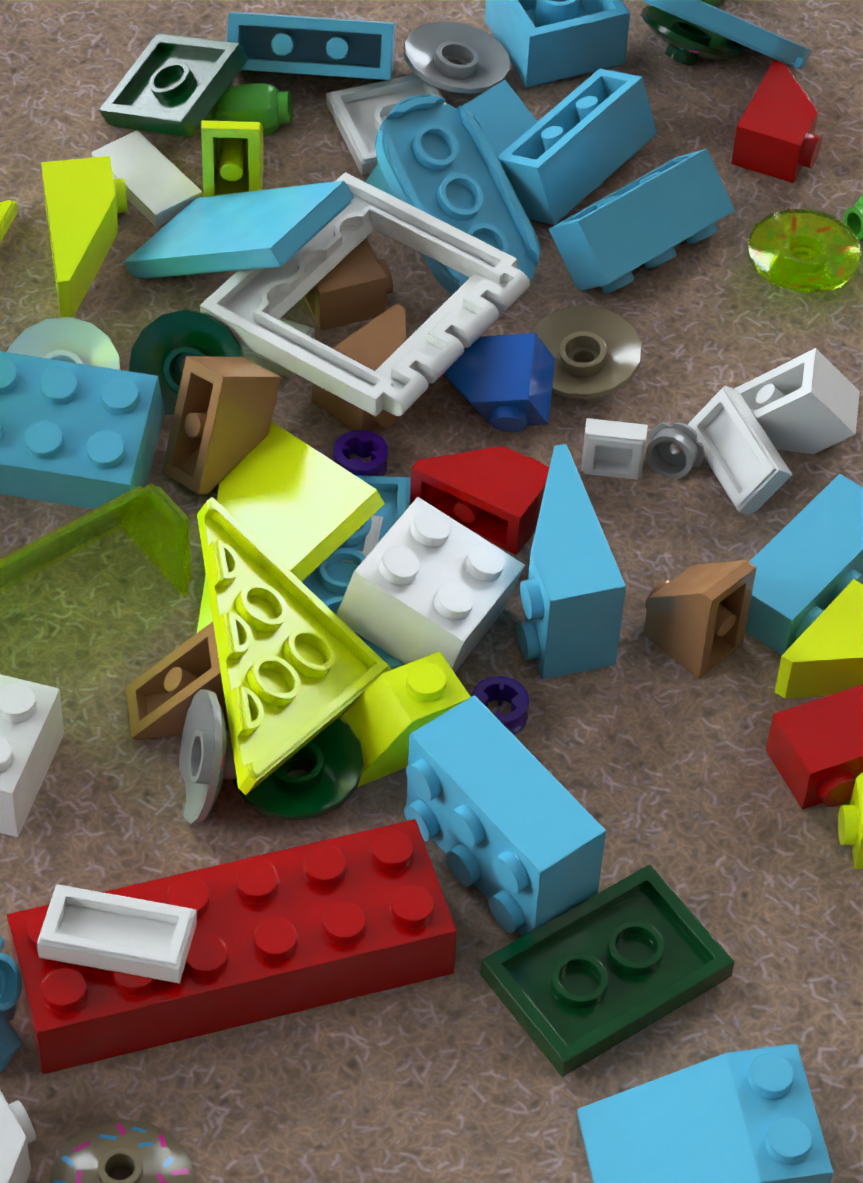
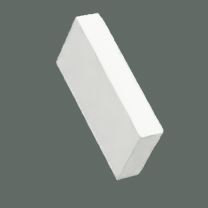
M138 130L91 152V158L110 156L113 179L124 178L127 200L155 227L170 221L195 198L202 197V191Z
M724 386L688 424L697 433V441L701 442L704 446V458L738 512L743 514L756 512L792 476L791 471L738 390Z
M56 884L37 941L38 957L180 983L197 925L196 909Z

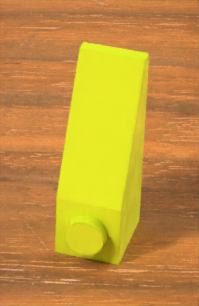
M110 156L41 162L45 207L61 318H74L119 233L117 213L128 212L124 178L113 179Z

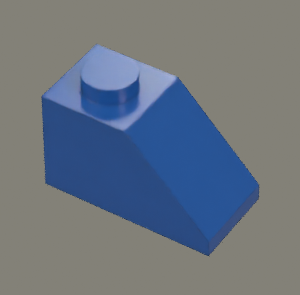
M536 333L480 336L469 348H464V353L442 374L483 419L495 429L505 432H520L525 430L527 426L548 425L555 358Z

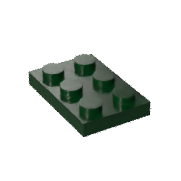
M649 864L481 960L480 975L555 1069L564 1077L732 977L735 961Z

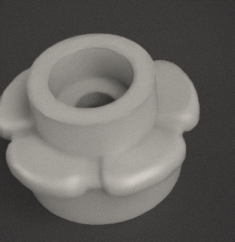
M662 422L654 426L648 435L650 443L646 449V460L655 473L672 479H679L687 475L693 467H698L703 462L705 456L704 446L701 442L697 441V433L690 426L681 422H676L673 425ZM671 444L679 446L680 451L674 449ZM666 462L675 464L677 466L670 467L666 464Z

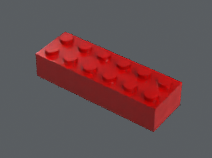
M416 819L104 891L103 893L196 909L197 925L180 983L39 958L37 941L50 904L6 914L12 957L21 973V992L42 1074L454 974L457 930Z

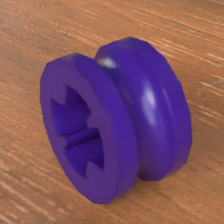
M353 430L346 432L335 442L333 461L350 473L360 476H384L387 472L388 446L385 440L378 434L368 430ZM357 453L361 458L371 456V461L364 463L360 458L350 460V455Z
M492 676L481 680L474 687L471 697L475 695L487 708L488 702L492 700H498V706H501L503 701L511 704L510 713L501 714V709L498 708L494 716L513 735L518 734L525 727L528 719L529 695L521 683L505 676Z

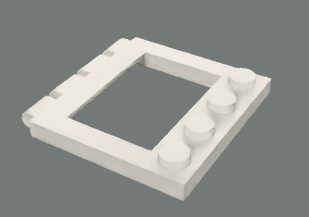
M345 172L336 181H345L354 197L351 200L352 203L282 267L237 271L200 305V312L208 313L228 326L238 342L243 346L375 417L382 410L395 416H401L428 389V383H434L464 353V348H469L499 318V313L505 312L529 288L530 281L525 273L517 269V258ZM374 230L469 277L376 371L279 321L285 313Z

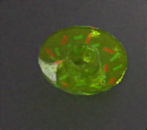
M786 209L769 214L754 225L747 241L749 261L758 274L775 286L799 293H822L841 287L855 276L862 259L860 241L851 228L832 215L812 209Z

